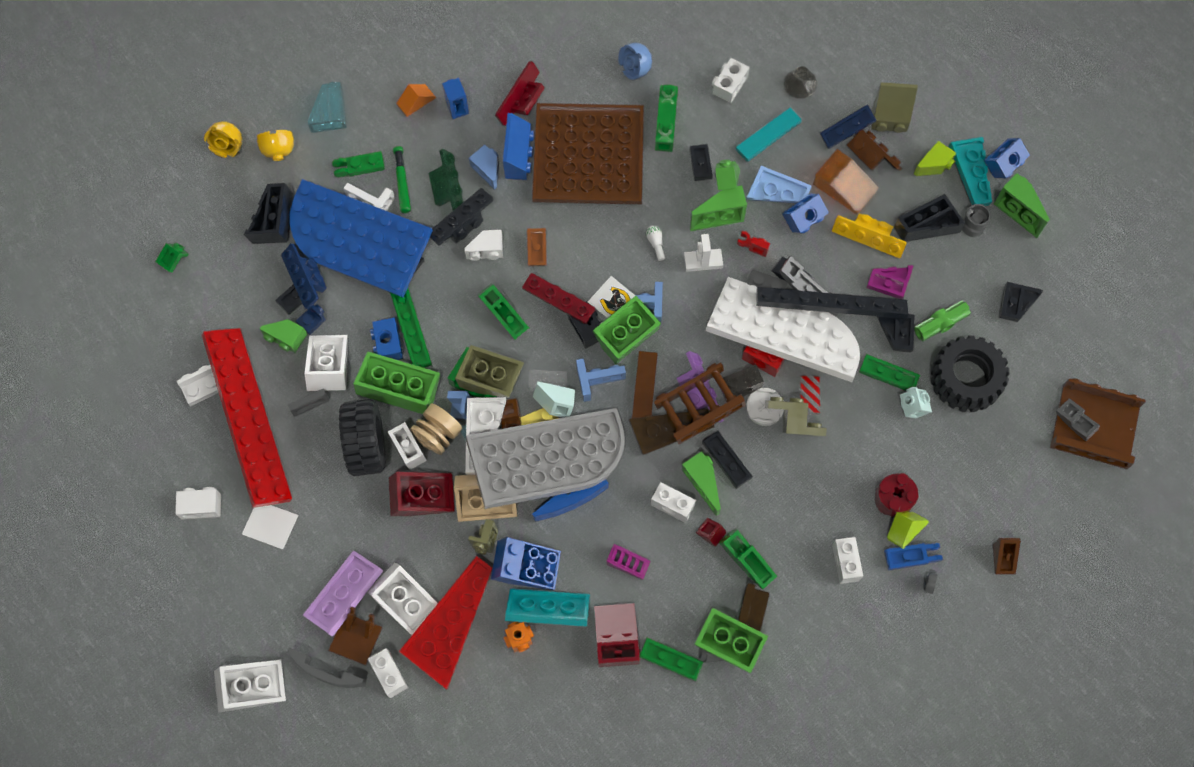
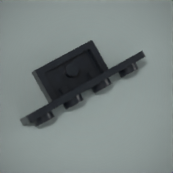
M480 188L434 226L430 238L438 246L449 237L456 244L460 240L465 239L473 229L481 225L483 222L481 211L493 201V197L483 188Z

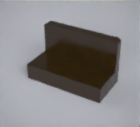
M748 583L738 621L760 632L770 594L769 592L755 589L756 585Z

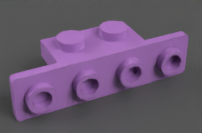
M689 351L686 353L692 370L677 378L680 386L705 372L701 365L703 364L701 357L694 352ZM707 380L703 384L707 388L716 405H718L715 399L717 395L714 389L711 388L708 382L709 380ZM697 387L687 392L697 410L708 406Z

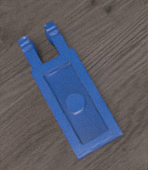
M923 543L906 546L904 549L901 547L885 549L884 554L888 570L942 561V555L928 557L926 552L939 549L940 544L925 545Z

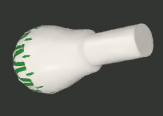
M650 226L646 230V237L652 244V247L655 248L658 261L664 260L662 231L658 226Z

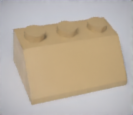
M476 475L455 476L454 492L458 522L517 517L516 503L489 509L484 508Z

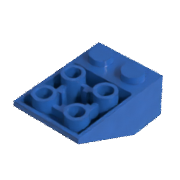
M509 537L497 541L491 580L513 585L555 590L561 551Z

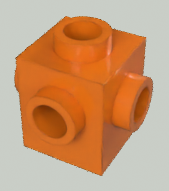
M524 622L509 624L507 626L508 629L505 630L507 636L503 637L507 648L512 647L514 653L517 651L520 653L529 649L530 645L533 644L531 638L534 637L530 626H525ZM522 633L520 638L514 637L515 634Z

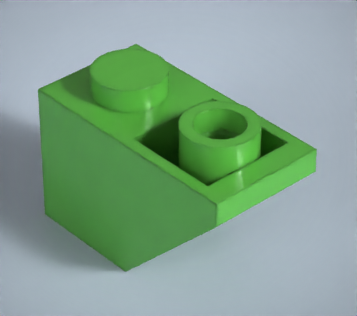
M289 319L263 325L260 328L266 341L270 343L276 342L286 352L290 350L296 353L307 336L303 327Z

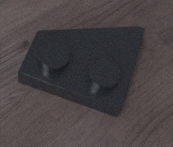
M1007 282L1004 288L999 318L1019 322L1040 297L1043 290Z

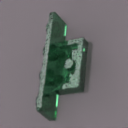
M442 148L439 150L442 166L428 174L435 205L440 207L451 201L452 211H454L463 203L462 188L459 185V174L455 167V157L451 152Z

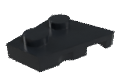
M908 314L907 319L877 317L893 351L913 352L915 315Z

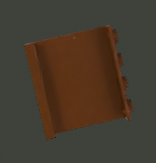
M1068 379L1063 385L1058 409L1070 398L1085 410L1084 414L1099 424L1100 427L1085 441L1057 414L1050 448L1123 469H1129L1135 461V457L1131 456L1139 411L1146 400L1134 394H1123L1116 389H1105L1098 384H1087L1080 379Z

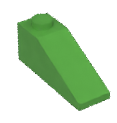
M719 161L715 168L718 190L737 188L740 174L739 166L735 161Z
M701 451L683 463L681 470L717 516L721 508L712 466L713 462L708 455H704Z

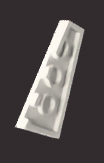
M506 397L467 398L466 436L498 430L506 404ZM466 442L465 473L466 475H475Z

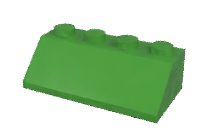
M367 352L353 384L357 395L423 414L428 406L434 403L440 373Z

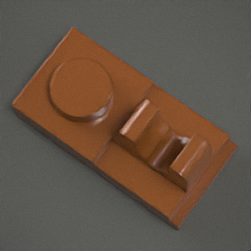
M527 228L528 266H547L546 228Z

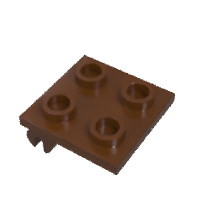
M351 606L347 619L337 630L328 651L366 666L382 627L374 623L375 615L369 614L368 621L357 618L355 614L356 608Z

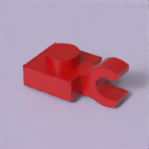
M746 231L741 232V237L746 238V240L738 239L737 245L747 247L749 251L761 256H767L770 247L769 242L763 238H751L750 234Z

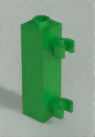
M670 84L660 85L655 151L673 152L678 86Z

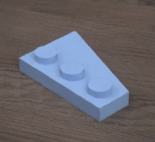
M761 166L748 193L747 200L798 203L809 195L812 186Z

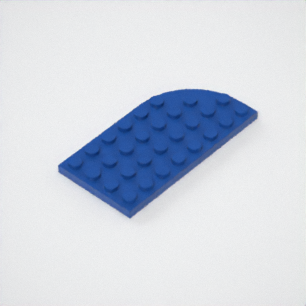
M304 179L301 180L290 209V227L293 238L299 249L308 258L321 266L402 298L406 293L433 231L430 227Z

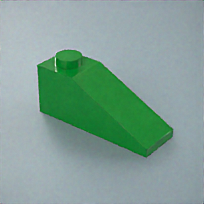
M492 283L477 295L514 339H517L529 329L528 325Z

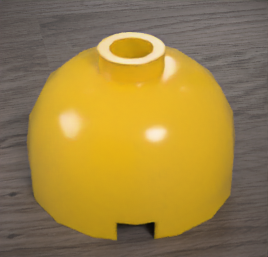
M220 121L214 123L204 134V141H207L209 144L208 148L214 154L223 158H227V155L234 157L241 148L242 135L233 124Z
M276 130V133L270 134V131L257 135V145L260 152L267 158H272L273 161L284 160L283 157L292 152L294 138L291 131Z

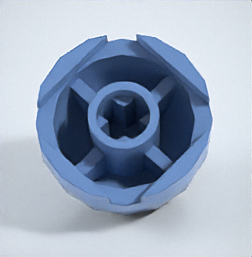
M635 42L620 48L618 58L620 66L623 65V68L626 70L622 71L624 75L631 80L645 76L652 65V55L647 47Z

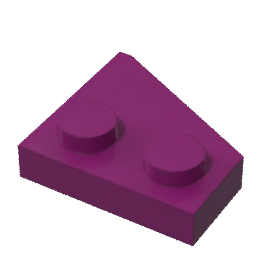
M914 266L873 269L866 288L903 299Z

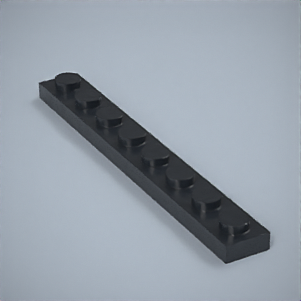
M757 287L756 306L907 319L908 317L907 300L767 287Z

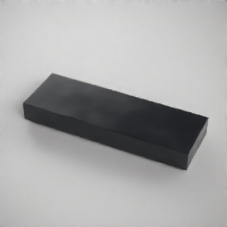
M716 431L702 441L704 447L736 489L752 479L753 476L719 431Z

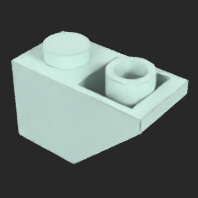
M537 381L533 398L550 415L562 418L570 417L574 407L575 389Z

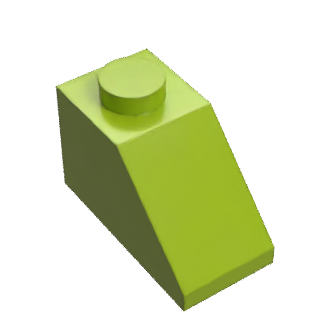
M938 141L917 165L914 175L942 174L946 169L950 170L955 163L953 159L956 152Z

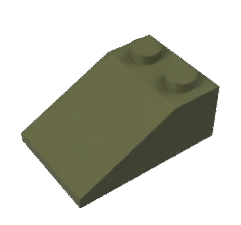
M881 82L871 110L877 120L871 124V130L881 132L895 131L897 133L907 132L911 122L918 85Z
M470 345L455 379L460 388L479 394L509 398L524 362Z

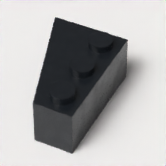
M285 183L267 184L258 203L259 208L256 214L252 215L250 227L244 232L245 237L252 244L287 243L293 192Z
M943 194L898 217L894 229L903 241L908 242L960 233L965 222L948 197Z

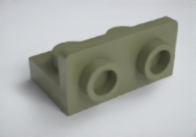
M489 519L485 520V524H482L479 530L481 538L469 536L468 541L476 553L486 555L487 552L493 553L498 535L495 522Z

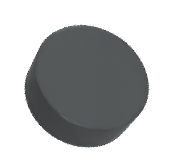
M929 573L925 587L926 593L933 594L937 574Z

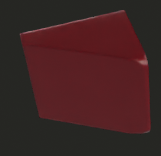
M707 517L696 534L716 547L726 534V530L721 524Z

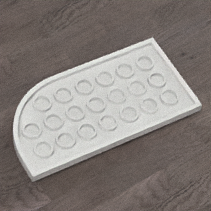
M730 277L727 278L707 324V332L853 382L860 360V350L855 336L841 320L829 312L756 306V286L748 285L745 282Z

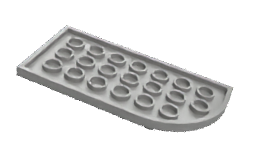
M617 408L466 436L468 450L485 509L593 487L608 478L615 470L623 453L625 439Z

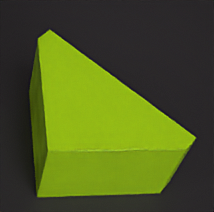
M897 512L887 539L904 549L929 521L914 512Z

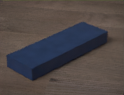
M867 104L820 132L827 147L831 149L877 120Z

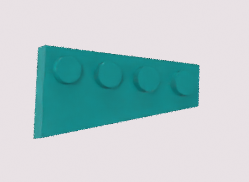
M984 137L951 142L949 148L956 152L954 161L971 204L989 206L992 203L990 181L987 179L988 166H986L984 161L986 157V152L983 149Z

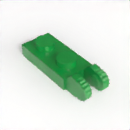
M381 151L346 157V159L338 158L332 161L333 167L347 166V168L334 170L335 177H351L385 170Z

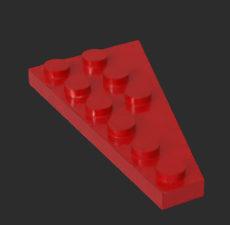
M478 556L474 558L399 651L446 690H448L493 569Z

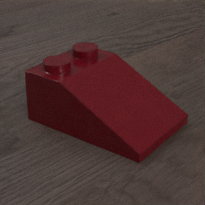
M395 472L389 477L390 516H418L455 512L452 473Z

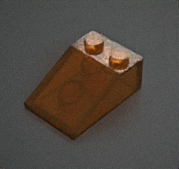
M838 149L816 173L813 182L814 186L857 215L879 189L852 158Z

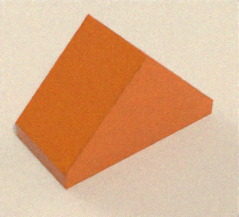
M408 84L397 101V106L408 117L436 99V96L426 84Z

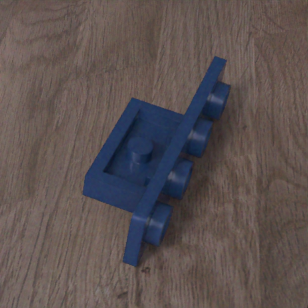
M290 243L282 252L281 257L304 308L309 310L319 299L316 291L323 293L327 287L319 272L317 263L312 259L300 257L295 245Z

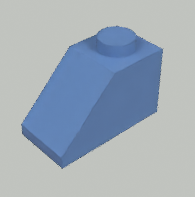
M484 145L469 157L470 167L495 190L498 181V154L494 149H489Z

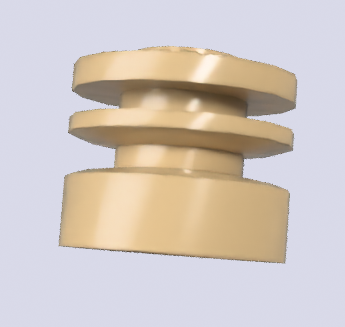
M432 403L423 412L427 422L418 419L416 421L418 426L413 425L410 431L424 447L442 455L445 451L442 446L447 448L450 445L445 436L455 439L462 431V426L448 412Z

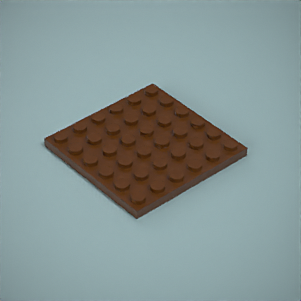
M537 103L532 202L642 205L644 105Z

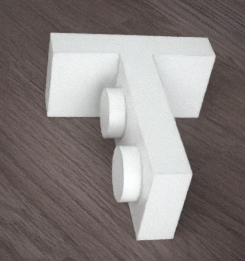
M349 183L344 187L346 196L385 211L388 210L395 199L393 191L388 188L383 191L378 199Z
M709 234L701 235L700 242H697L696 251L684 252L686 272L723 269L721 249L711 250Z

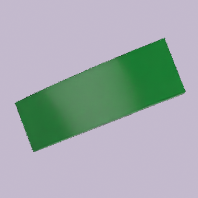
M732 530L719 542L737 565L761 589H764L777 577L754 546L747 542L739 530Z

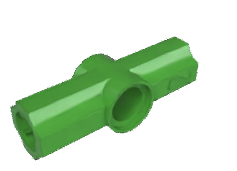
M961 300L947 309L942 308L929 319L914 327L915 335L923 342L939 332L944 333L948 331L955 323L971 314L970 307Z

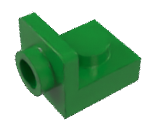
M166 243L155 262L168 272H173L181 257H187L189 253L178 243Z

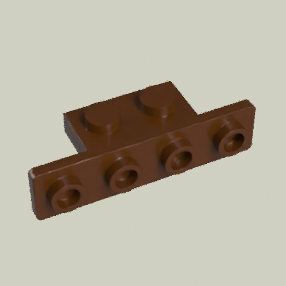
M864 129L859 131L847 144L871 170H874L885 158L899 171L903 169L899 165L901 161L895 155L891 157L887 153L889 149L882 142L878 144L875 141L877 137L870 130L868 132Z

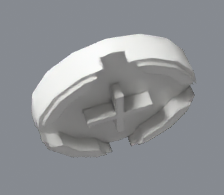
M759 388L748 397L746 413L755 424L771 426L781 419L784 409L765 408V400H770V397H780L775 390Z

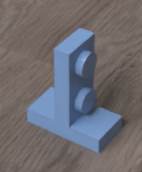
M655 282L654 296L647 293L635 296L643 301V304L649 310H654V316L661 323L663 282Z
M584 359L576 360L584 402L591 401L589 386L626 379L624 366L613 365L603 370L597 368L587 373Z

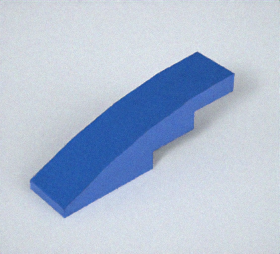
M605 479L589 489L571 492L569 495L567 493L555 495L532 514L534 521L537 522L556 517L578 508L607 490L609 482Z

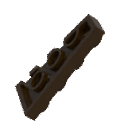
M708 409L697 410L702 416L709 413ZM689 411L676 413L683 425L688 426L693 423V418ZM668 414L628 419L642 456L677 442L673 435L676 433V428ZM712 425L711 427L707 428V429L704 430V431H707V430H709V429H712V428H714L715 426Z

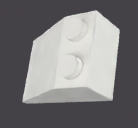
M348 335L309 336L305 366L307 391H319L321 389L325 391L346 390Z
M394 563L367 591L410 635L414 634L438 604L397 563Z
M281 660L221 666L214 671L218 712L240 710L286 701Z

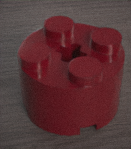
M905 473L888 475L881 481L876 490L874 499L876 507L884 515L892 516L893 518H895L897 512H910L919 498L918 488L915 482Z

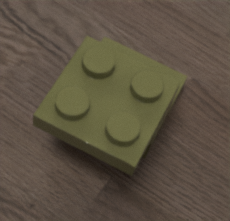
M770 397V400H765V408L784 409L783 433L826 436L827 428H823L822 424L807 423L808 403H803V399L790 398L789 402H785L783 397Z

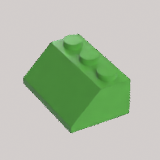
M635 296L596 327L593 333L603 351L617 364L659 329L661 323L642 301Z
M712 608L695 646L751 674L768 636Z

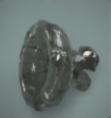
M804 66L794 69L784 78L785 91L792 97L804 99L813 95L816 91V77Z

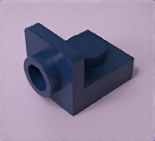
M318 304L313 305L296 320V323L311 335L326 321L323 315L324 310Z

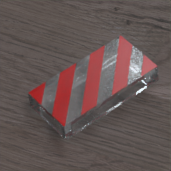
M800 376V399H803V403H808V415L820 414V377Z

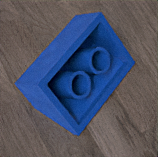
M508 113L503 155L505 179L527 180V174L531 173L529 157L533 155V146H530V142H534V131L531 130V123L512 113Z

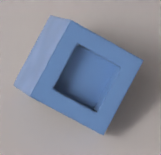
M448 391L447 399L452 403L450 415L455 419H467V398H472L467 391Z

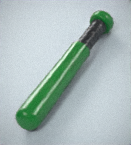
M396 146L393 148V154H395L399 207L401 213L407 214L411 211L405 167L403 166L402 153L404 150L403 147Z

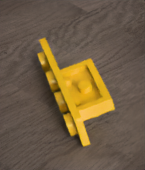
M859 213L856 221L838 215L832 228V232L897 258H901L907 244L906 241L890 236L894 226L889 225L887 222L873 219L866 214Z

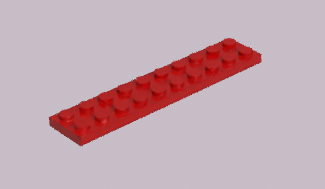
M240 328L203 331V342L252 507L256 508L290 502L292 496Z

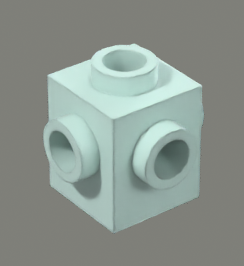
M911 387L900 395L901 407L904 410L905 417L916 419L932 412L929 403L930 397L926 390Z

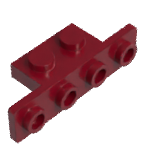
M533 61L527 63L495 113L502 126L507 125L508 113L528 116L545 89L542 83L534 82L540 72Z
M533 273L529 275L522 286V289L584 324L589 321L595 311V307L577 298L574 294L562 290L559 286L553 285Z

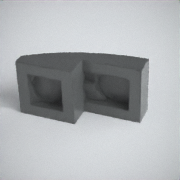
M1069 398L1056 413L1078 436L1087 441L1099 429L1100 425L1085 415V410Z

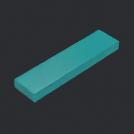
M790 107L736 146V151L748 162L799 125L802 119Z

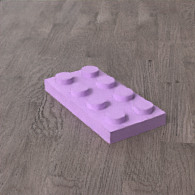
M353 550L303 616L333 637L347 619L351 606H357L383 570Z

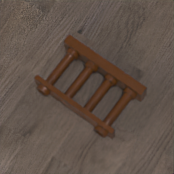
M721 362L707 367V371L671 392L660 394L654 401L657 410L663 407L674 424L676 433L673 435L678 445L746 406L742 395H733L720 373L724 371ZM711 378L715 379L727 399V403L722 406L716 405L703 384ZM697 387L710 408V413L705 416L698 413L687 395V392ZM678 397L681 398L693 418V423L688 426L682 424L670 402Z

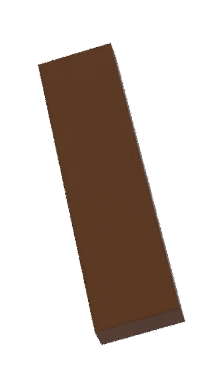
M639 351L632 418L652 416L658 353Z

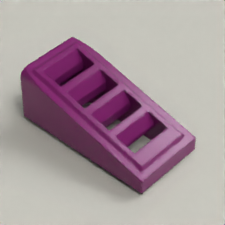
M614 544L607 558L606 565L643 580L651 561ZM619 553L620 557L616 562L614 561V559L616 557V554ZM624 556L628 557L625 566L621 564ZM632 559L636 560L633 568L630 569L629 565ZM639 562L643 563L640 572H637Z

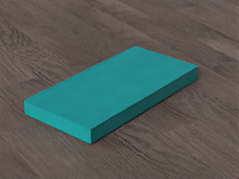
M510 589L505 621L587 627L590 594Z

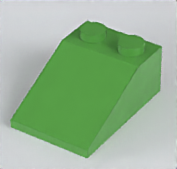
M1018 173L1002 188L994 203L996 207L1036 238L1040 236L1050 220L1032 184Z
M742 185L733 189L721 190L691 212L690 232L744 222L747 202Z

